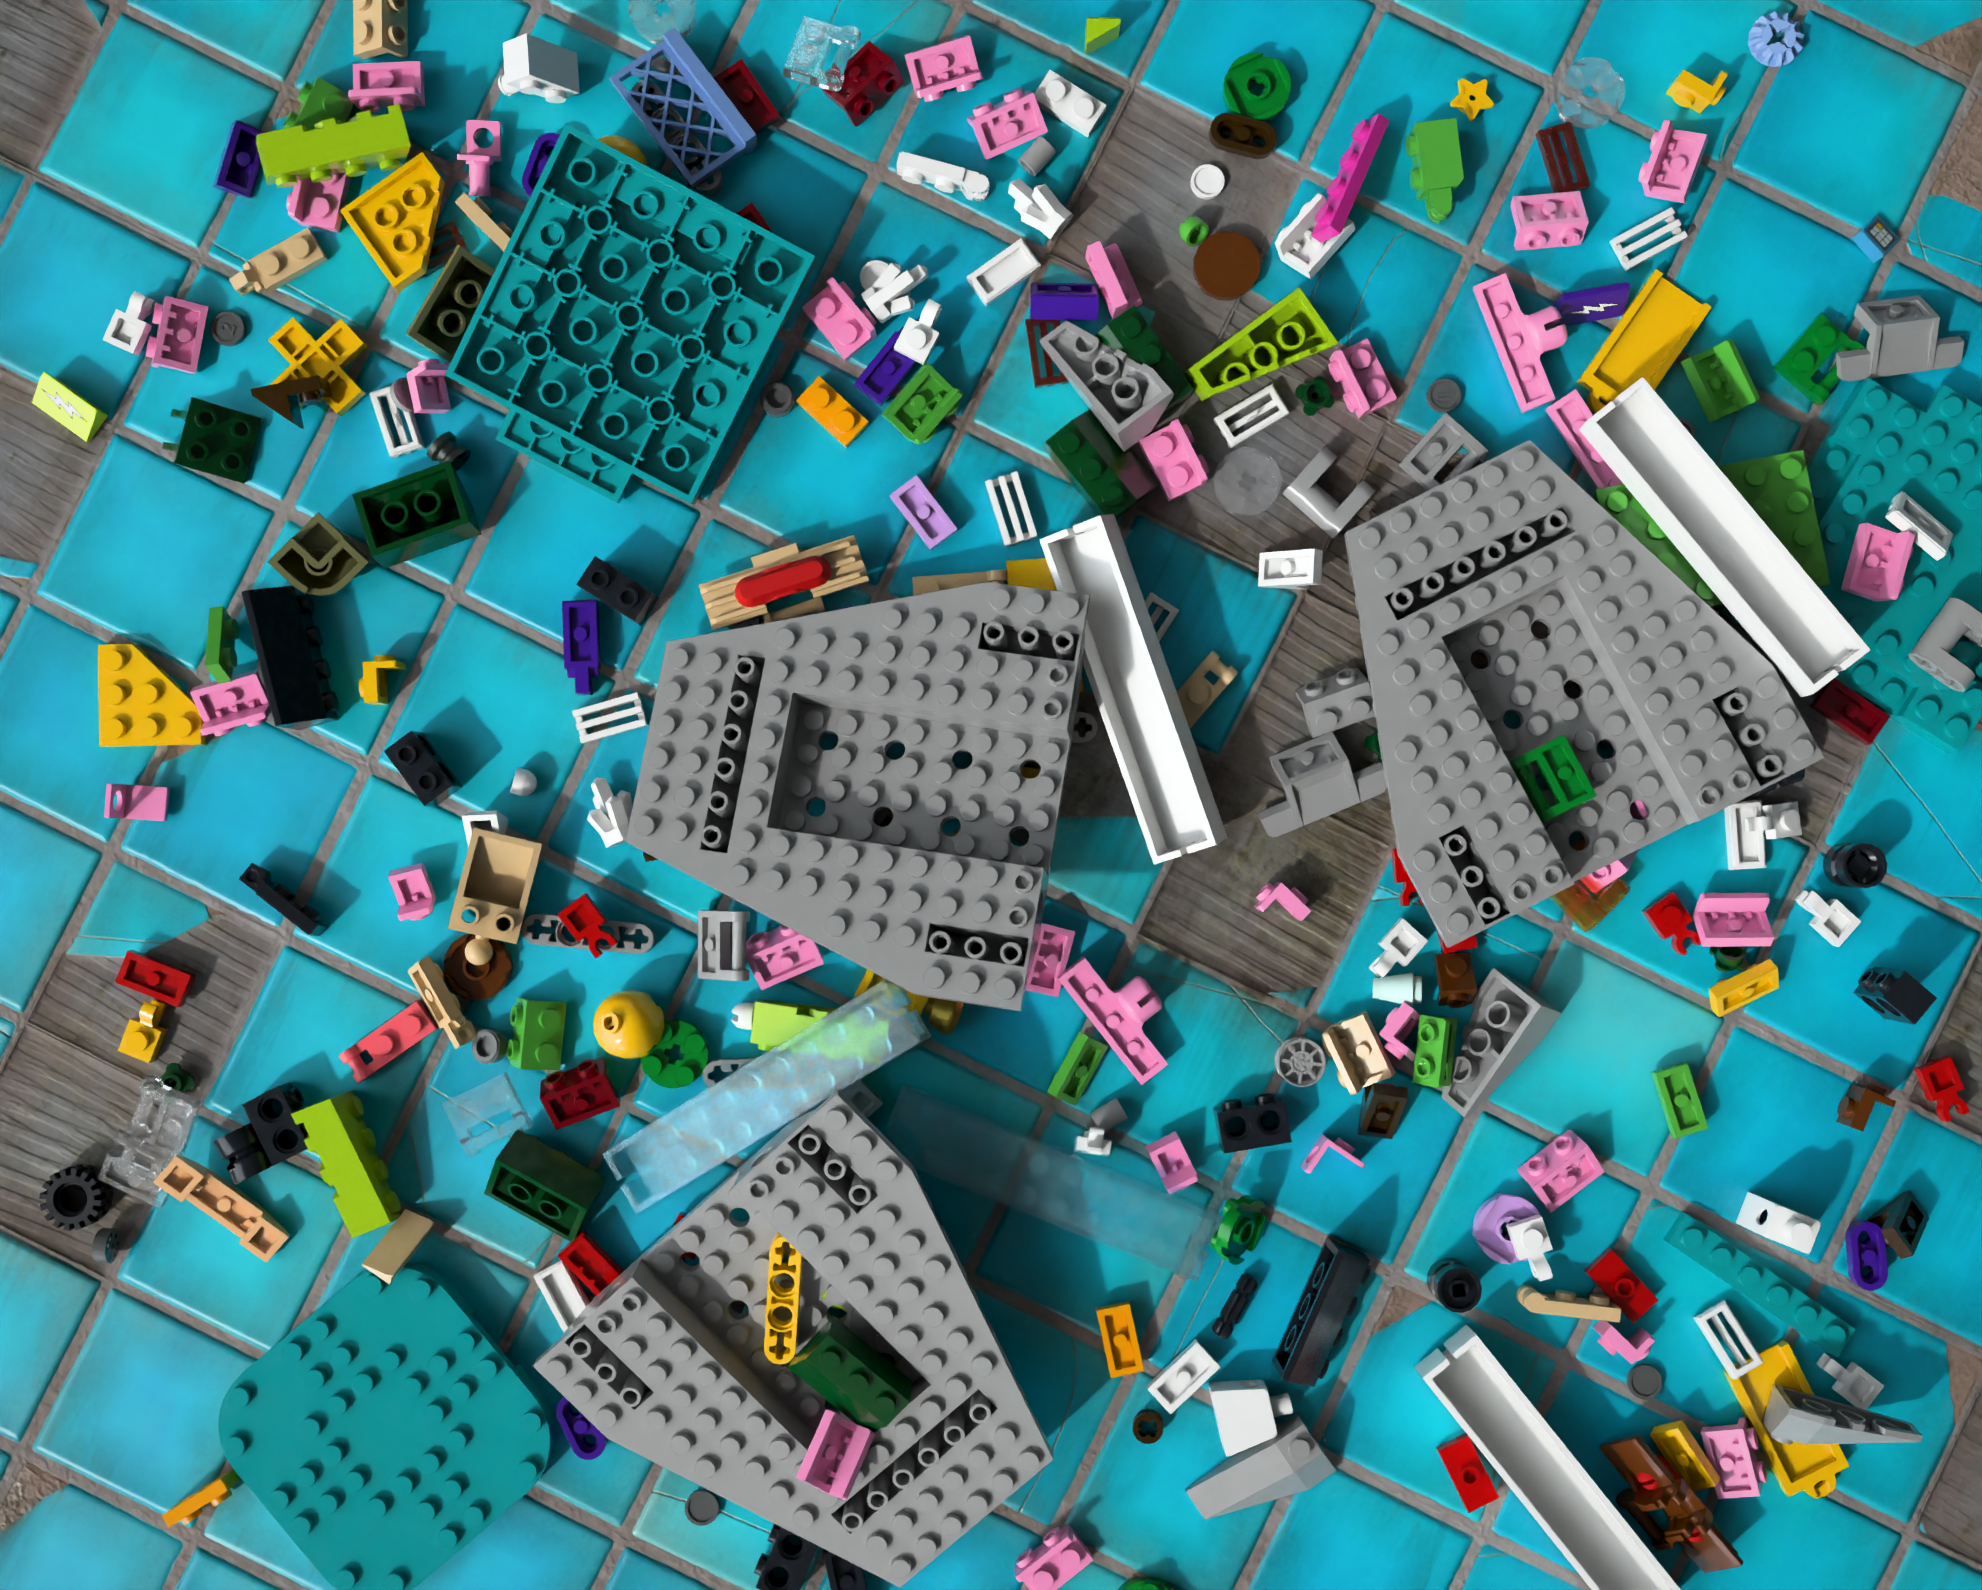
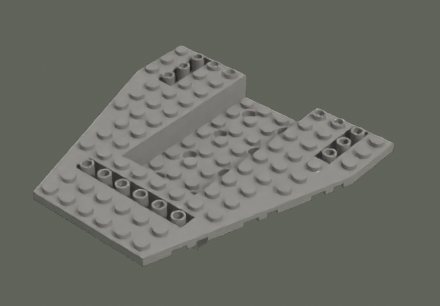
M1530 440L1394 507L1344 534L1350 573L1355 590L1356 609L1360 620V633L1368 681H1370L1373 698L1374 717H1376L1378 728L1377 735L1386 788H1388L1392 825H1394L1397 855L1447 948L1574 885L1575 881L1686 825L1701 821L1825 758L1774 666ZM1539 621L1547 626L1548 635L1546 638L1539 639L1532 634L1531 625L1533 622ZM1482 652L1487 656L1488 665L1485 669H1477L1471 664L1472 653ZM1567 681H1574L1580 686L1581 693L1578 698H1569L1564 693V684ZM1512 711L1518 714L1520 726L1517 729H1509L1504 725L1503 716L1505 712ZM1564 734L1597 796L1542 823L1509 761ZM1600 741H1607L1612 745L1614 752L1610 759H1603L1598 755L1596 749ZM1533 761L1527 764V767L1534 780H1536V775L1540 770L1536 762ZM1539 788L1549 808L1558 804L1550 789L1543 790ZM1634 801H1642L1646 807L1647 815L1642 820H1637L1630 814V806ZM1573 832H1579L1585 837L1586 844L1581 851H1576L1569 845V836Z
M984 582L667 641L625 842L915 995L1022 1012L1027 978L1029 977L1038 948L1083 673L1085 627L1090 603L1089 595ZM828 734L838 736V744L832 750L821 748V741ZM894 743H901L905 746L904 755L897 760L888 758V748ZM962 752L972 755L973 761L966 769H959L954 766L955 757ZM1028 762H1036L1041 766L1039 775L1033 779L1025 778L1021 773L1023 766ZM815 800H823L826 804L825 812L818 817L810 816L808 811L810 804ZM884 809L892 811L893 819L889 825L885 827L876 825L875 817L879 811ZM949 819H956L961 823V829L955 836L949 837L942 832L943 824ZM1017 829H1025L1029 832V840L1023 846L1017 847L1010 842L1011 834Z
M839 1089L815 1111L812 1110L786 1125L605 1287L567 1328L561 1338L538 1357L533 1364V1367L607 1439L898 1587H902L1053 1460V1451L1026 1401V1395L1021 1385H1018L1008 1358L979 1305L980 1301L966 1278V1272L943 1225H940L932 1209V1203L919 1182V1176L913 1164ZM735 1208H744L749 1213L750 1218L744 1222L737 1221L732 1217L731 1211ZM778 1232L788 1241L782 1244L784 1257L790 1256L792 1248H790L789 1244L803 1256L796 1355L832 1318L828 1308L833 1305H840L846 1310L847 1314L837 1319L879 1354H890L895 1360L892 1365L913 1381L910 1403L887 1427L874 1430L875 1436L847 1500L825 1493L796 1478L825 1410L833 1411L851 1422L853 1421L837 1408L830 1407L823 1396L787 1368L788 1363L780 1365L772 1363L765 1355L764 1340L769 1252L773 1238ZM686 1252L695 1253L699 1257L700 1263L690 1266L683 1261L682 1254ZM781 1273L775 1277L776 1283L782 1288H790L795 1284L794 1279L789 1274ZM826 1291V1297L822 1298V1294ZM737 1300L743 1301L749 1310L746 1313L739 1314L732 1310L730 1304ZM778 1306L773 1310L775 1317L779 1320L787 1321L792 1318V1312L787 1307ZM779 1332L776 1343L778 1351L786 1348L784 1346L785 1332Z

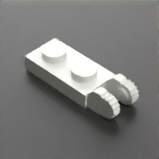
M899 152L896 164L897 175L902 176V179L906 182L921 184L924 181L935 184L934 187L947 193H953L954 189L963 192L966 199L976 200V202L984 201L987 195H989L990 182L986 175H980L979 172L907 152Z

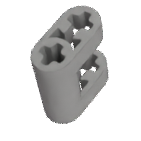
M1324 446L1282 494L1333 539L1376 490L1362 480L1346 499L1339 504L1316 483L1318 478L1337 458L1332 451Z
M1949 598L1908 654L1909 658L1947 687L1964 692L1975 678V674L1949 653L1962 635L1982 647V613L1960 599Z

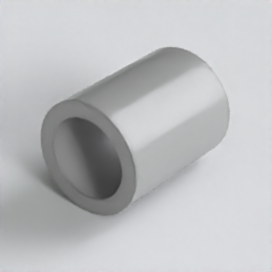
M1039 136L1018 159V162L1026 172L1036 176L1056 154V151L1048 141Z
M1117 1098L1090 1112L1097 1127L1103 1128L1104 1132L1128 1119Z

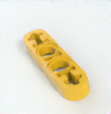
M778 1232L773 1238L769 1252L764 1352L768 1360L780 1365L786 1364L793 1359L798 1344L803 1256L789 1244L790 1248H792L789 1261L782 1263L784 1258L782 1244L788 1241ZM781 1273L789 1274L794 1279L795 1284L790 1288H782L776 1283L775 1277ZM778 1306L787 1307L792 1312V1318L787 1321L779 1320L775 1317L773 1310ZM779 1332H785L784 1346L786 1348L783 1352L778 1351V1346L776 1345Z

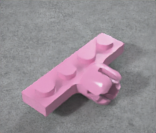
M1506 273L1473 286V292L1521 414L1554 401L1555 396L1541 364L1540 356L1545 352L1564 345L1568 338L1565 324L1547 331L1545 330L1560 323L1559 319L1562 318L1560 312L1556 307L1550 306L1533 314L1524 315L1519 308Z
M1576 389L1545 409L1596 489L1623 484L1579 431L1581 426L1593 414Z
M1084 956L1057 976L1060 983L1141 1085L1168 1065L1167 1061L1142 1030L1144 1022L1161 1010L1163 1005L1161 999L1152 990L1146 979L1136 976L1119 990L1113 991L1105 984Z

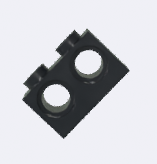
M594 556L576 584L640 626L659 599L654 593Z
M410 731L384 750L385 754L424 806L436 807L463 787L422 732Z
M1874 967L1864 972L1858 980L1860 985L1853 992L1884 1019L1913 1025L1919 1021L1937 999L1906 971Z
M291 1082L280 1085L242 1104L272 1166L308 1149L304 1142V1139L308 1137L304 1124L296 1125L291 1116L292 1113L304 1109V1098L297 1087H293ZM274 1098L279 1100L283 1106L281 1115L276 1114L272 1109ZM289 1129L297 1134V1145H292L288 1141L287 1132Z
M1265 1093L1254 1096L1255 1101L1241 1103V1099H1230L1222 1101L1221 1107L1213 1108L1219 1146L1222 1152L1225 1154L1292 1142L1285 1101L1280 1097L1275 1098L1274 1093ZM1268 1110L1275 1111L1277 1116L1276 1122L1270 1127L1261 1126V1115ZM1234 1116L1241 1117L1243 1119L1241 1130L1236 1133L1228 1132L1226 1129L1227 1121Z
M774 1524L767 1540L773 1543L768 1555L761 1553L754 1573L759 1575L755 1588L760 1590H800L818 1546L798 1536L802 1541L800 1545H789L785 1537L796 1534ZM782 1567L786 1569L789 1575L780 1578L775 1576L771 1569Z

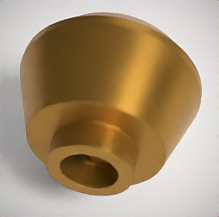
M929 997L924 1015L930 1016L928 1023L943 1035L952 1034L957 1026L964 1003Z

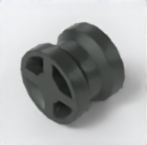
M448 431L440 435L430 445L426 454L432 461H438L439 463L450 460L457 471L467 462L471 451L466 446H460L457 443L456 436Z

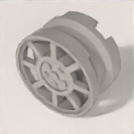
M1294 1036L1284 1040L1278 1046L1274 1056V1064L1279 1075L1288 1083L1298 1087L1313 1085L1322 1077L1326 1068V1058L1323 1050L1315 1042L1305 1037Z

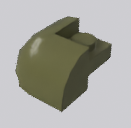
M318 512L268 563L290 584L303 593L323 596L334 594L346 586L369 563V559L348 536H344Z

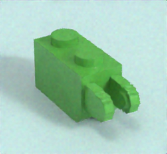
M1456 118L1415 123L1405 139L1406 154L1408 157L1412 156L1413 169L1410 170L1411 189L1416 190L1417 201L1425 200L1428 219L1431 220L1430 222L1437 224L1445 220L1447 215L1450 214L1453 209V204L1451 203L1453 201L1452 194L1464 179Z

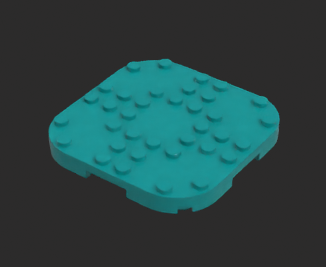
M407 1263L391 1284H388L369 1270L356 1277L238 1376L228 1389L220 1408L218 1419L219 1439L228 1462L318 1572L338 1590L414 1589L526 1495L546 1470L554 1452V1431L556 1430L553 1411L546 1396L519 1363L514 1366L474 1318L472 1313L475 1310L455 1286L440 1272L424 1264Z

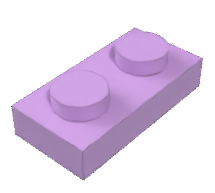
M917 475L889 495L930 551L958 531L957 527Z

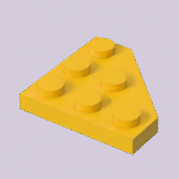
M423 152L416 155L340 210L398 293L427 271L445 182Z
M98 645L100 747L206 745V735L203 736L200 731L204 722L194 701L181 690V687L163 669L158 668L138 645Z

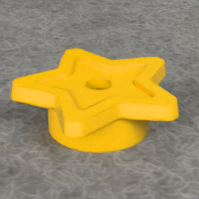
M1463 78L1459 79V94L1450 102V106L1458 108L1463 114L1467 115L1469 121H1473L1480 110L1493 108L1494 102L1486 94L1488 81L1483 79L1473 84ZM1471 95L1475 96L1474 101L1470 100L1469 97Z

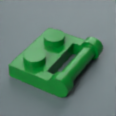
M1820 314L1772 368L1813 403L1823 405L1830 396L1829 391L1840 380L1837 376V366L1835 364L1818 384H1815L1810 378L1836 348L1840 352L1866 348L1859 342L1852 341L1824 315Z
M1564 734L1509 761L1542 823L1597 796ZM1533 761L1536 762L1558 803L1550 808L1527 767V764Z

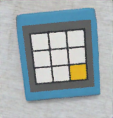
M1879 215L1875 216L1851 238L1873 263L1884 257L1901 240Z

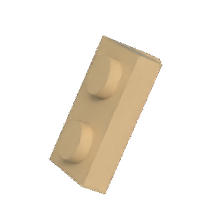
M353 0L354 56L364 60L385 53H390L400 58L408 56L407 0Z
M1366 1011L1331 1024L1322 1033L1323 1048L1329 1057H1333L1338 1068V1079L1344 1088L1347 1087L1351 1096L1359 1093L1366 1086L1393 1077L1396 1073Z

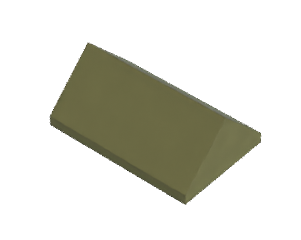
M457 245L405 334L419 346L451 363L495 270L462 246Z

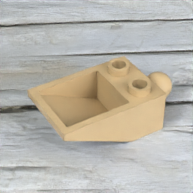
M473 828L448 929L476 935L475 939L469 941L465 947V956L470 963L483 965L491 959L493 948L489 938L517 944L542 843ZM467 909H471L476 913V919L472 922H467L463 919L462 914ZM506 917L510 920L511 925L507 930L498 928L497 920L499 918Z

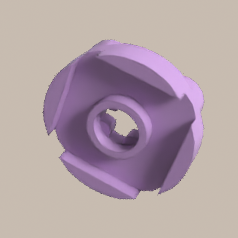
M1497 1193L1479 1207L1474 1217L1472 1234L1479 1248L1494 1261L1502 1264L1516 1263L1520 1260L1516 1257L1509 1234L1502 1237L1503 1230L1501 1225L1504 1222L1508 1223L1510 1220L1516 1222L1537 1214L1540 1215V1213L1532 1203L1518 1195Z

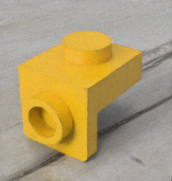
M1683 69L1672 81L1666 94L1671 96L1679 106L1691 108L1700 114L1709 104L1715 106L1726 90V87L1722 84L1728 73L1722 70L1708 84Z
M375 655L374 661L362 662L363 677L359 679V693L364 698V703L388 705L386 671L406 670V663L395 660V655Z

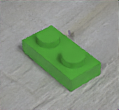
M223 606L209 608L205 666L218 683L232 682L233 668L237 666L235 639L239 638L238 623L230 617Z
M1079 1031L1047 1092L1060 1100L1076 1106L1108 1046Z
M1680 1062L1652 1071L1653 1081L1671 1136L1677 1139L1709 1129L1688 1063Z

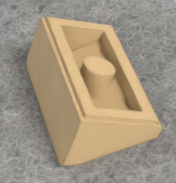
M405 1209L364 1260L362 1266L388 1284H391L432 1232L435 1223L428 1218Z

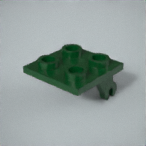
M194 397L190 398L187 411L172 409L171 417L181 418L185 421L179 444L163 442L162 449L176 453L174 464L245 484L261 418Z

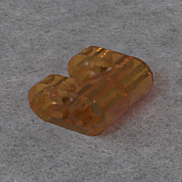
M1581 838L1571 844L1570 847L1576 851H1581L1584 849L1586 842ZM1618 877L1591 896L1575 881L1574 885L1550 896V898L1584 932H1587L1595 927L1628 894L1631 887L1621 877Z

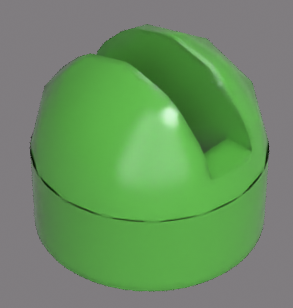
M1187 216V220L1179 224V235L1184 242L1194 247L1204 241L1209 227L1201 218Z

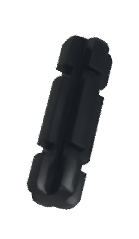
M1248 1274L1240 1276L1236 1284L1237 1290L1233 1289L1220 1312L1221 1318L1217 1317L1212 1326L1213 1332L1219 1337L1228 1339L1234 1330L1233 1324L1238 1323L1250 1302L1249 1296L1254 1295L1259 1283L1255 1278Z

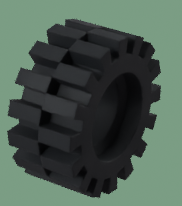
M83 1164L52 1174L49 1177L51 1180L46 1181L42 1186L47 1190L41 1192L39 1199H46V1203L40 1205L41 1211L48 1209L50 1212L44 1216L46 1220L55 1219L56 1221L53 1223V1226L56 1228L64 1226L63 1230L67 1231L74 1228L78 1230L99 1221L98 1219L104 1217L107 1213L105 1209L111 1207L112 1201H108L107 1198L113 1196V1189L106 1190L105 1187L111 1184L109 1179L103 1181L101 1179L105 1173L101 1170L93 1172L94 1166L88 1165L83 1167ZM72 1184L80 1185L87 1194V1204L82 1210L72 1209L66 1201V1190Z

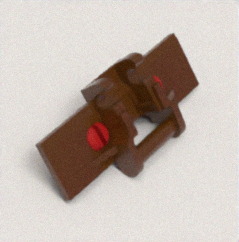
M1634 1435L1600 1445L1599 1449L1631 1486V1488L1623 1490L1616 1497V1503L1621 1508L1628 1510L1649 1535L1651 1544L1656 1550L1674 1549L1678 1542L1704 1573L1743 1565V1560L1738 1556V1552L1712 1523L1714 1516L1685 1480L1676 1474L1663 1457L1654 1454L1640 1436ZM1662 1509L1670 1520L1666 1530H1661L1647 1512Z

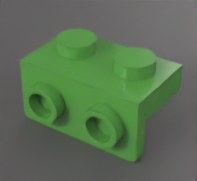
M319 77L312 80L311 83L305 81L297 96V99L301 101L297 113L292 111L289 113L282 129L305 125L307 131L314 130L313 126L316 123L331 118L345 123L354 103L349 99L348 94Z
M1728 339L1711 349L1691 356L1681 362L1709 423L1735 413L1760 399L1732 339Z
M925 364L881 415L909 442L920 445L922 442H928L936 434V426L944 417H949L956 411L960 404L958 400L963 396V393L959 389L953 388L930 364Z
M524 997L516 998V1005L512 1006L510 1013L513 1036L507 1044V1058L510 1060V1065L522 1070H560L567 1002L529 1000Z
M1420 1015L1412 1083L1435 1088L1450 1086L1458 1018Z

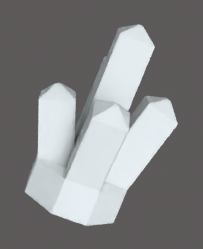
M1020 178L1010 182L1008 193L1015 198L1014 208L1021 214V221L1040 230L1050 240L1056 239L1069 224L1073 214L1060 203L1046 184L1038 185L1032 190Z
M891 263L876 282L861 294L880 323L883 324L895 315L914 309L915 301L909 297L910 292L928 278V268L917 265L911 271L906 270L902 273L899 264Z
M596 777L591 784L595 795L592 800L596 809L589 812L587 820L601 835L606 848L626 841L633 807L630 793L623 790L613 796L606 778Z

